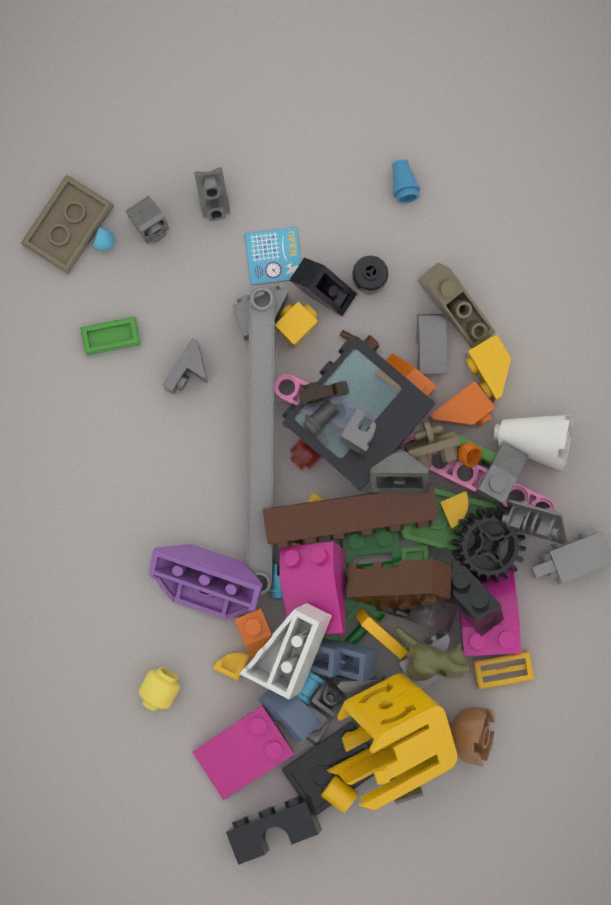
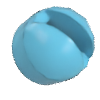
M99 227L93 248L100 251L109 250L114 244V236L109 230Z

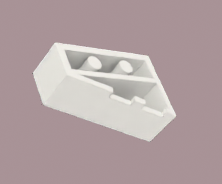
M308 603L294 609L273 633L269 641L255 654L256 656L239 674L287 699L296 696L302 692L332 615Z

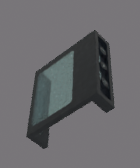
M357 336L353 342L348 339L338 350V353L341 354L334 363L330 360L319 372L322 375L318 381L320 386L347 380L349 394L329 398L340 413L335 415L322 428L321 434L316 433L313 436L302 424L305 421L304 417L314 413L325 401L301 406V402L297 406L292 403L282 415L285 418L282 424L352 483L351 485L360 492L370 481V468L398 449L434 407L435 402ZM357 408L364 412L361 427L365 426L366 431L369 430L373 422L376 423L374 436L368 445L369 448L365 457L340 442L341 434Z

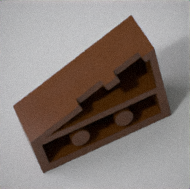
M435 559L399 561L398 566L383 567V562H373V568H364L358 566L357 563L348 564L346 597L375 606L377 611L393 612L396 607L414 609L416 604L435 606L438 605V601L450 600L452 565Z

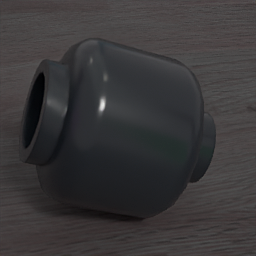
M372 255L364 256L353 267V284L362 293L376 294L387 284L388 267L379 257Z

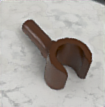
M344 330L340 333L341 337L347 340L350 339L352 342L356 338V336ZM371 335L363 341L374 351L379 348L378 341Z

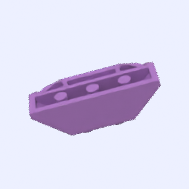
M192 544L155 547L153 550L148 574L157 581L160 588L173 602L225 620L256 610L262 583L244 562Z

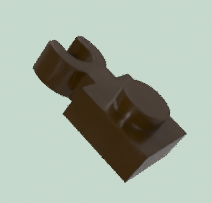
M347 380L320 386V382H314L304 385V390L298 391L301 406L349 394Z

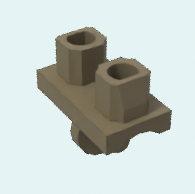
M428 420L422 421L424 430L414 432L417 441L404 444L406 452L427 468L432 466L429 454L439 451L443 463L458 459L456 447L460 445L458 436L455 435L453 430L443 433L442 425L431 427Z

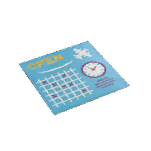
M297 227L245 233L251 285L290 280L301 263Z

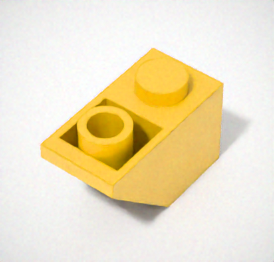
M496 334L470 349L466 353L468 359L465 360V364L471 374L477 373L482 383L479 384V387L488 399L491 397L493 402L498 401L502 396L511 362L509 353Z

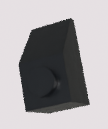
M305 257L289 280L306 295L342 317L357 295L352 288L325 265Z

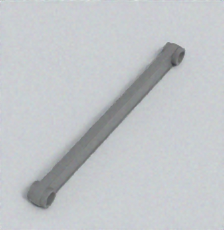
M264 286L255 288L249 298L247 567L255 576L262 575L267 579V586L261 590L260 595L268 593L272 586V543H267L263 509L273 507L275 298L273 292ZM259 292H265L270 296V302L265 307H259L254 302V297Z

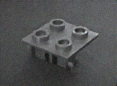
M507 499L509 513L505 512L502 517V524H506L507 528L560 544H567L561 513L552 508L543 509L532 506L523 500L514 501Z

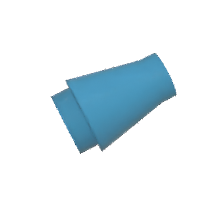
M408 160L394 162L392 164L393 196L397 198L399 203H410L417 200L420 187L409 167Z

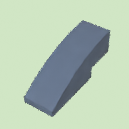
M323 638L310 671L329 677L341 675L364 682L375 677L377 649Z

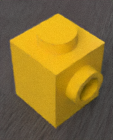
M299 302L294 306L289 304L280 312L279 316L281 319L275 324V330L295 349L318 326V320L316 319L318 314L308 304L304 306Z

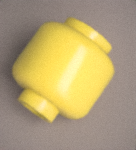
M159 667L158 670H150L138 690L140 697L143 699L142 704L152 711L170 708L180 691L178 676L164 667Z

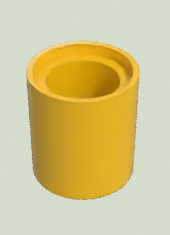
M335 775L322 792L321 797L344 814L352 805L359 792Z

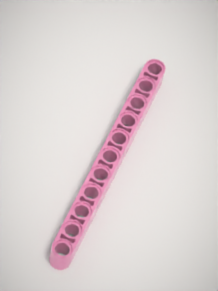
M289 374L281 375L274 384L275 395L280 401L288 405L294 403L297 406L300 402L298 391L304 390L303 386L309 383ZM291 382L295 386L294 392L291 395L281 394L279 387L282 383ZM338 397L329 398L335 406L344 408L346 414L340 420L332 418L327 424L342 431L345 430L357 408L364 412L363 418L369 420L370 424L378 418V416ZM320 401L319 405L313 408L307 406L302 412L311 415L325 401ZM410 433L398 449L401 448L406 452L404 444L417 441L414 434ZM439 451L430 453V460L432 459V456L440 454ZM459 459L447 462L446 467L443 469H437L433 465L428 468L429 473L496 504L475 492L487 471L486 468L478 464L474 467H467L472 473L469 481H462L457 476L458 468L467 467ZM517 483L513 485L511 491H518L522 495L523 501L528 502L532 506L542 503L547 508L555 510V505L547 497ZM507 496L505 502H504L502 505H498V506H500V507H502V508L508 510V506H507V502H506L507 499H508V496Z

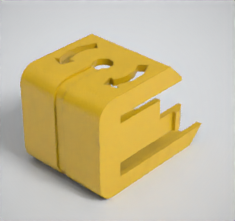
M402 673L395 674L345 700L337 719L341 721L351 716L361 726L352 732L345 733L341 738L345 751L348 752L372 738L374 741L371 747L333 766L327 771L339 775L349 785L374 773L377 784L384 785L360 797L363 802L358 805L371 810L379 809L447 772L456 764L457 751L444 709L407 675Z

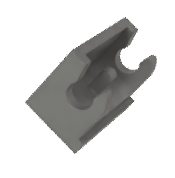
M357 408L341 434L340 442L365 457L368 452V445L374 436L376 423L373 422L369 430L366 431L365 426L361 427L364 412Z

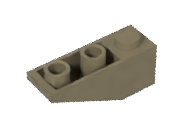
M438 262L417 279L433 303L446 315V318L472 348L481 344L495 333V330L449 267Z

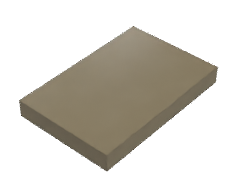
M66 174L21 244L69 274L114 205Z

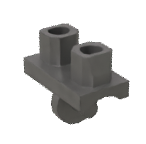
M222 167L209 172H194L203 218L208 217L209 221L224 219L225 214L230 213Z

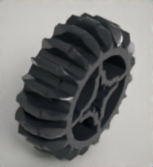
M488 507L486 515L483 508H477V517L472 512H467L466 516L469 522L467 523L465 520L459 519L458 524L463 527L461 531L452 529V533L458 535V539L449 540V544L457 546V549L451 551V555L454 557L460 556L458 558L460 565L463 564L477 579L480 577L483 584L488 583L489 577L493 583H499V573L504 579H508V568L513 572L518 571L517 566L513 564L514 561H524L523 557L518 556V551H526L525 546L519 545L520 541L526 539L525 535H516L517 530L509 529L506 527V524H502V517L505 511L500 509L495 515L494 507ZM494 522L504 531L489 535L487 530L482 528L481 524ZM474 530L475 544L467 552V541ZM485 539L493 542L490 551L482 548L485 545L483 544ZM508 539V550L503 559L500 548ZM486 556L489 561L493 562L494 567L479 568L472 560Z

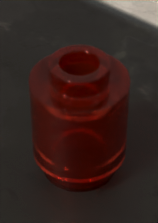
M322 433L314 435L324 446L328 447L331 444ZM301 439L289 450L292 454L290 460L301 470L304 467L310 470L321 458L317 452Z

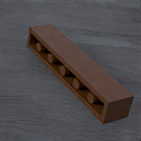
M431 484L429 485V493H368L263 509L267 543H273L274 548L291 546L290 541L302 539V544L319 542L320 536L330 535L331 540L347 538V532L358 531L359 536L371 535L376 533L375 528L386 527L387 532L404 529L403 524L415 523V528L432 525L431 520L438 519L434 485Z

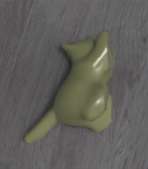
M396 626L395 631L399 638L410 646L407 673L412 679L424 681L432 678L436 673L445 678L464 677V673L470 672V667L467 666L468 659L462 650L461 642L457 643L453 649L443 651L427 643L419 642L401 627Z

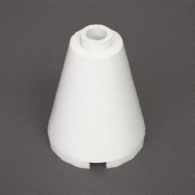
M554 415L502 419L501 424H496L494 441H498V447L504 442L528 455L527 459L557 471H564L571 443L568 428L572 429L573 416Z

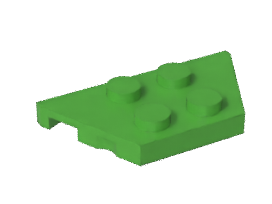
M434 488L438 519L431 520L432 525L415 528V523L403 524L404 529L401 530L402 538L440 549L447 547L452 551L457 549V546L449 544V540H457L458 535L452 533L440 502L458 494ZM468 497L467 512H472L475 517H477V508H483L485 515L488 507H494L495 510L497 508V504ZM465 515V517H464L463 520H465V521L468 523L469 520L467 519V516ZM458 524L453 528L461 531L463 527ZM474 530L471 532L468 540L473 536Z

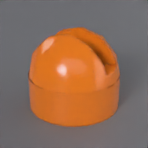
M465 442L457 449V458L467 467H474L482 457L481 448L473 443Z

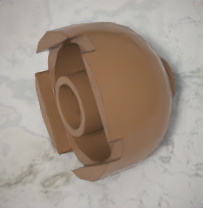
M469 707L460 711L455 716L453 722H449L457 757L462 761L483 766L482 760H488L495 732L490 731L489 727L490 722L495 723V715L492 709Z

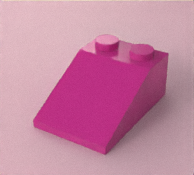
M334 541L280 548V580L286 618L294 609L308 603L332 615L324 636L345 634L346 551Z
M509 568L507 569L509 573L508 579H504L499 573V583H493L490 577L487 584L481 583L501 604L504 620L481 636L463 617L459 607L460 640L465 656L521 653L520 621L514 572Z
M261 705L192 753L224 800L294 755L295 751L263 705Z

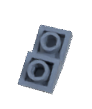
M268 690L258 699L275 722L280 720L297 743L304 741L322 724L297 695L287 699Z

